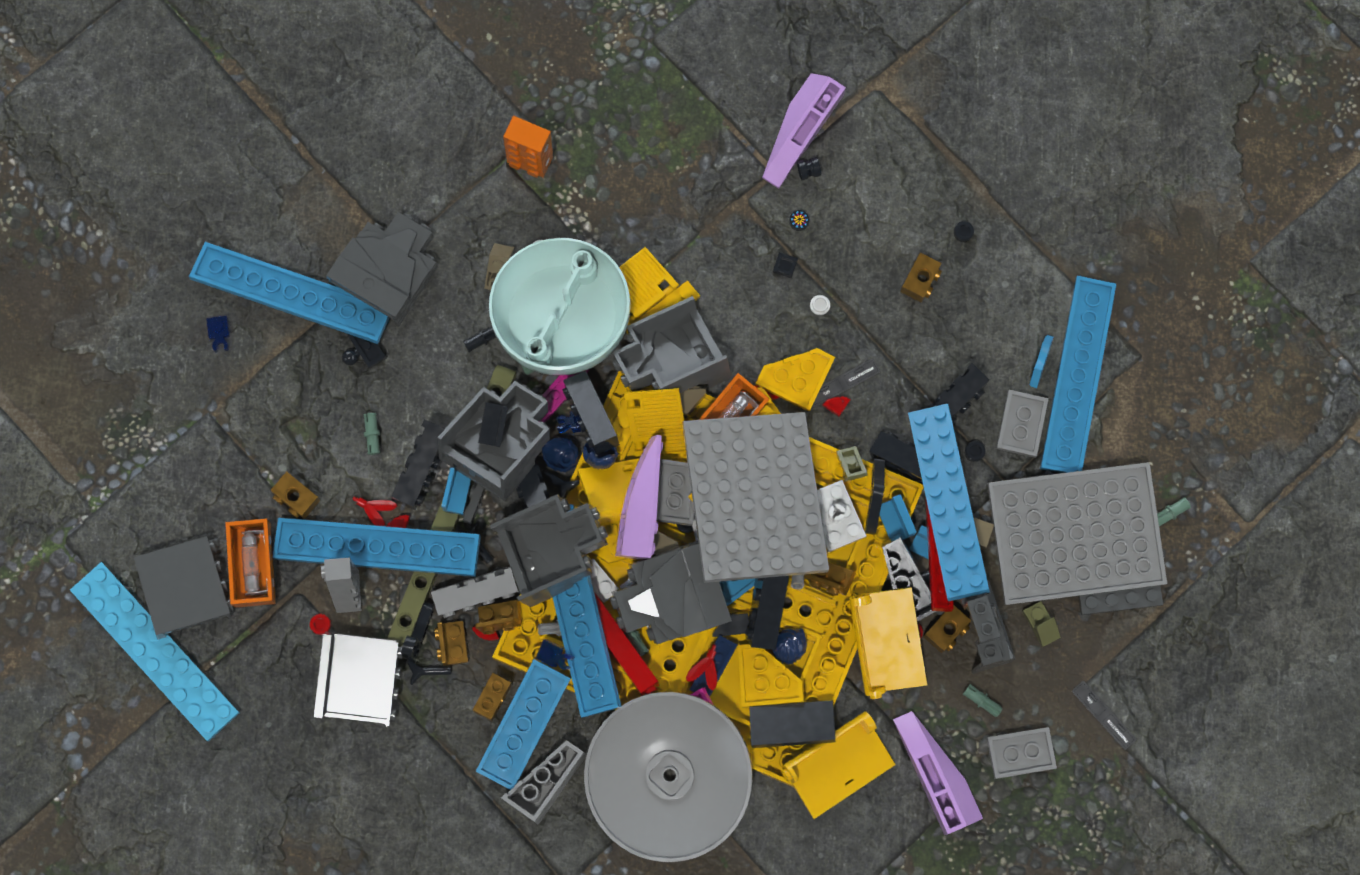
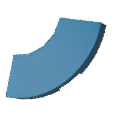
M1047 335L1044 338L1029 384L1031 387H1038L1054 338Z

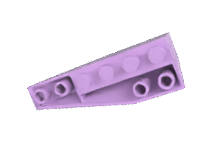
M810 74L789 104L762 177L764 180L778 189L844 96L846 87L828 76Z
M660 435L650 438L632 474L620 517L615 554L617 557L636 560L650 559L651 555L655 552V543L653 541L654 534L658 531L656 518L660 453L663 449Z
M911 711L893 719L944 835H948L983 819L965 778L915 714Z

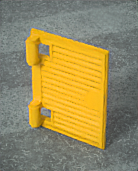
M646 247L619 267L626 279L630 293V313L632 315L629 318L628 325L636 321L642 314L661 299L663 300L679 286ZM665 280L669 286L662 291L658 285Z
M679 388L624 392V398L627 400V414L632 441L635 443V457H641L644 451L643 442L648 444L650 438L656 435H660L663 442V449L660 455L686 453L682 425L685 420ZM635 399H639L640 406H636Z

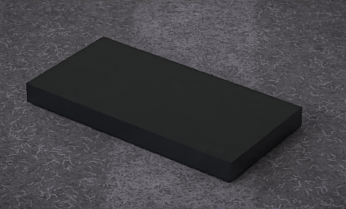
M833 700L749 706L752 748L836 742Z

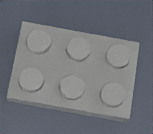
M1008 390L996 449L1036 458L1049 398Z
M660 459L656 521L692 526L694 506L693 502L688 498L692 493L688 463Z
M1049 727L987 737L994 779L1057 769Z

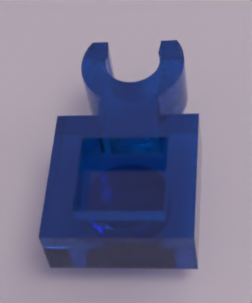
M227 315L206 318L208 337L210 340L215 339L212 344L214 352H218L217 347L219 344H223L225 351H228L229 345L224 339L230 337Z
M570 412V417L563 415L556 417L558 424L564 423L561 426H557L559 433H564L570 428L573 433L582 432L578 425L579 419L573 415V412Z
M543 639L536 659L551 667H557L558 665L563 670H570L571 667L565 664V660H574L575 657L571 654H562L563 647Z

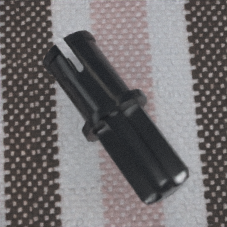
M490 327L482 332L478 331V334L464 340L463 343L468 352L483 344L488 345L487 342L497 338L493 328Z

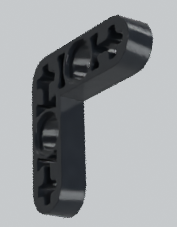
M874 459L871 497L865 525L866 534L876 535L884 493L885 460Z
M424 602L412 636L407 635L403 643L401 653L405 658L416 661L433 616L435 604Z

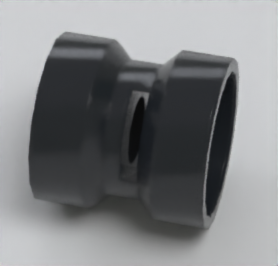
M817 157L811 158L809 161H797L801 181L807 180L811 176H821V168Z

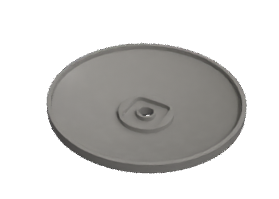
M657 692L643 695L615 710L602 723L593 737L584 768V784L588 804L603 831L616 844L628 852L645 859L660 862H678L693 859L706 854L724 842L735 830L745 814L753 783L749 751L734 723L711 703L696 696L679 692ZM667 769L675 771L676 778L669 781L665 778L664 774Z

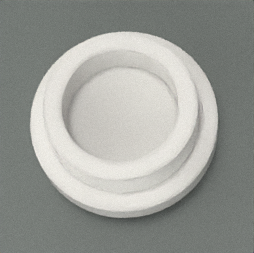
M823 295L813 297L810 302L811 311L816 315L826 314L830 309L829 299Z

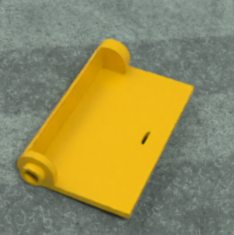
M660 455V459L672 460V455ZM640 458L615 462L608 469H594L593 467L578 469L577 472L588 503L593 508L596 507L601 518L598 519L600 526L620 523L625 495Z
M912 587L849 597L865 695L870 696V699H878L888 690L928 685Z
M866 711L835 731L836 742L814 744L783 765L781 772L784 778L792 783L813 819L895 766L894 761L875 732L877 727L874 720Z

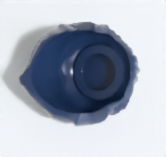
M553 438L542 447L544 461L548 467L555 471L558 470L565 473L576 467L579 462L578 447L567 438Z
M587 442L583 447L584 460L594 469H608L615 463L619 455L617 447L598 455L594 448H589Z
M786 628L778 633L776 650H773V653L780 663L793 664L804 655L807 647L804 630L802 628Z

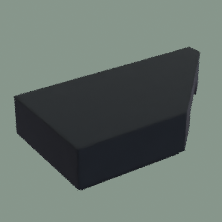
M749 612L729 613L732 621L719 625L713 631L712 636L746 634V629L750 623Z

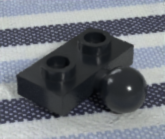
M347 334L356 349H348L343 352L342 361L346 365H354L360 355L369 369L387 359L378 344Z

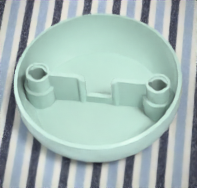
M571 238L546 239L535 242L518 251L500 269L492 285L489 298L492 328L504 350L526 368L548 375L575 374L601 363L611 355L623 339L630 318V293L626 279L616 262L598 247Z

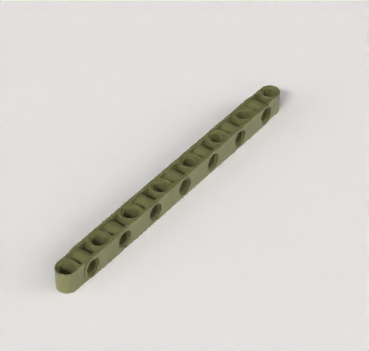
M497 364L487 389L489 391H500L503 394L514 382L517 372ZM471 480V485H470L469 493H470L471 488H472V486H473V484H474V481H472V480ZM441 502L431 530L455 532L461 515L443 511ZM413 572L387 639L401 640L400 646H403L406 636H412L422 606L428 600L438 573ZM419 579L427 580V585L424 588L416 587ZM404 617L412 619L408 627L401 626V620Z

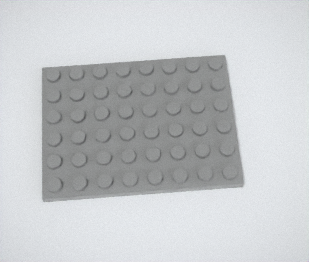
M805 412L683 421V433L704 583L828 572V558Z
M1150 462L987 483L1004 605L1167 584Z

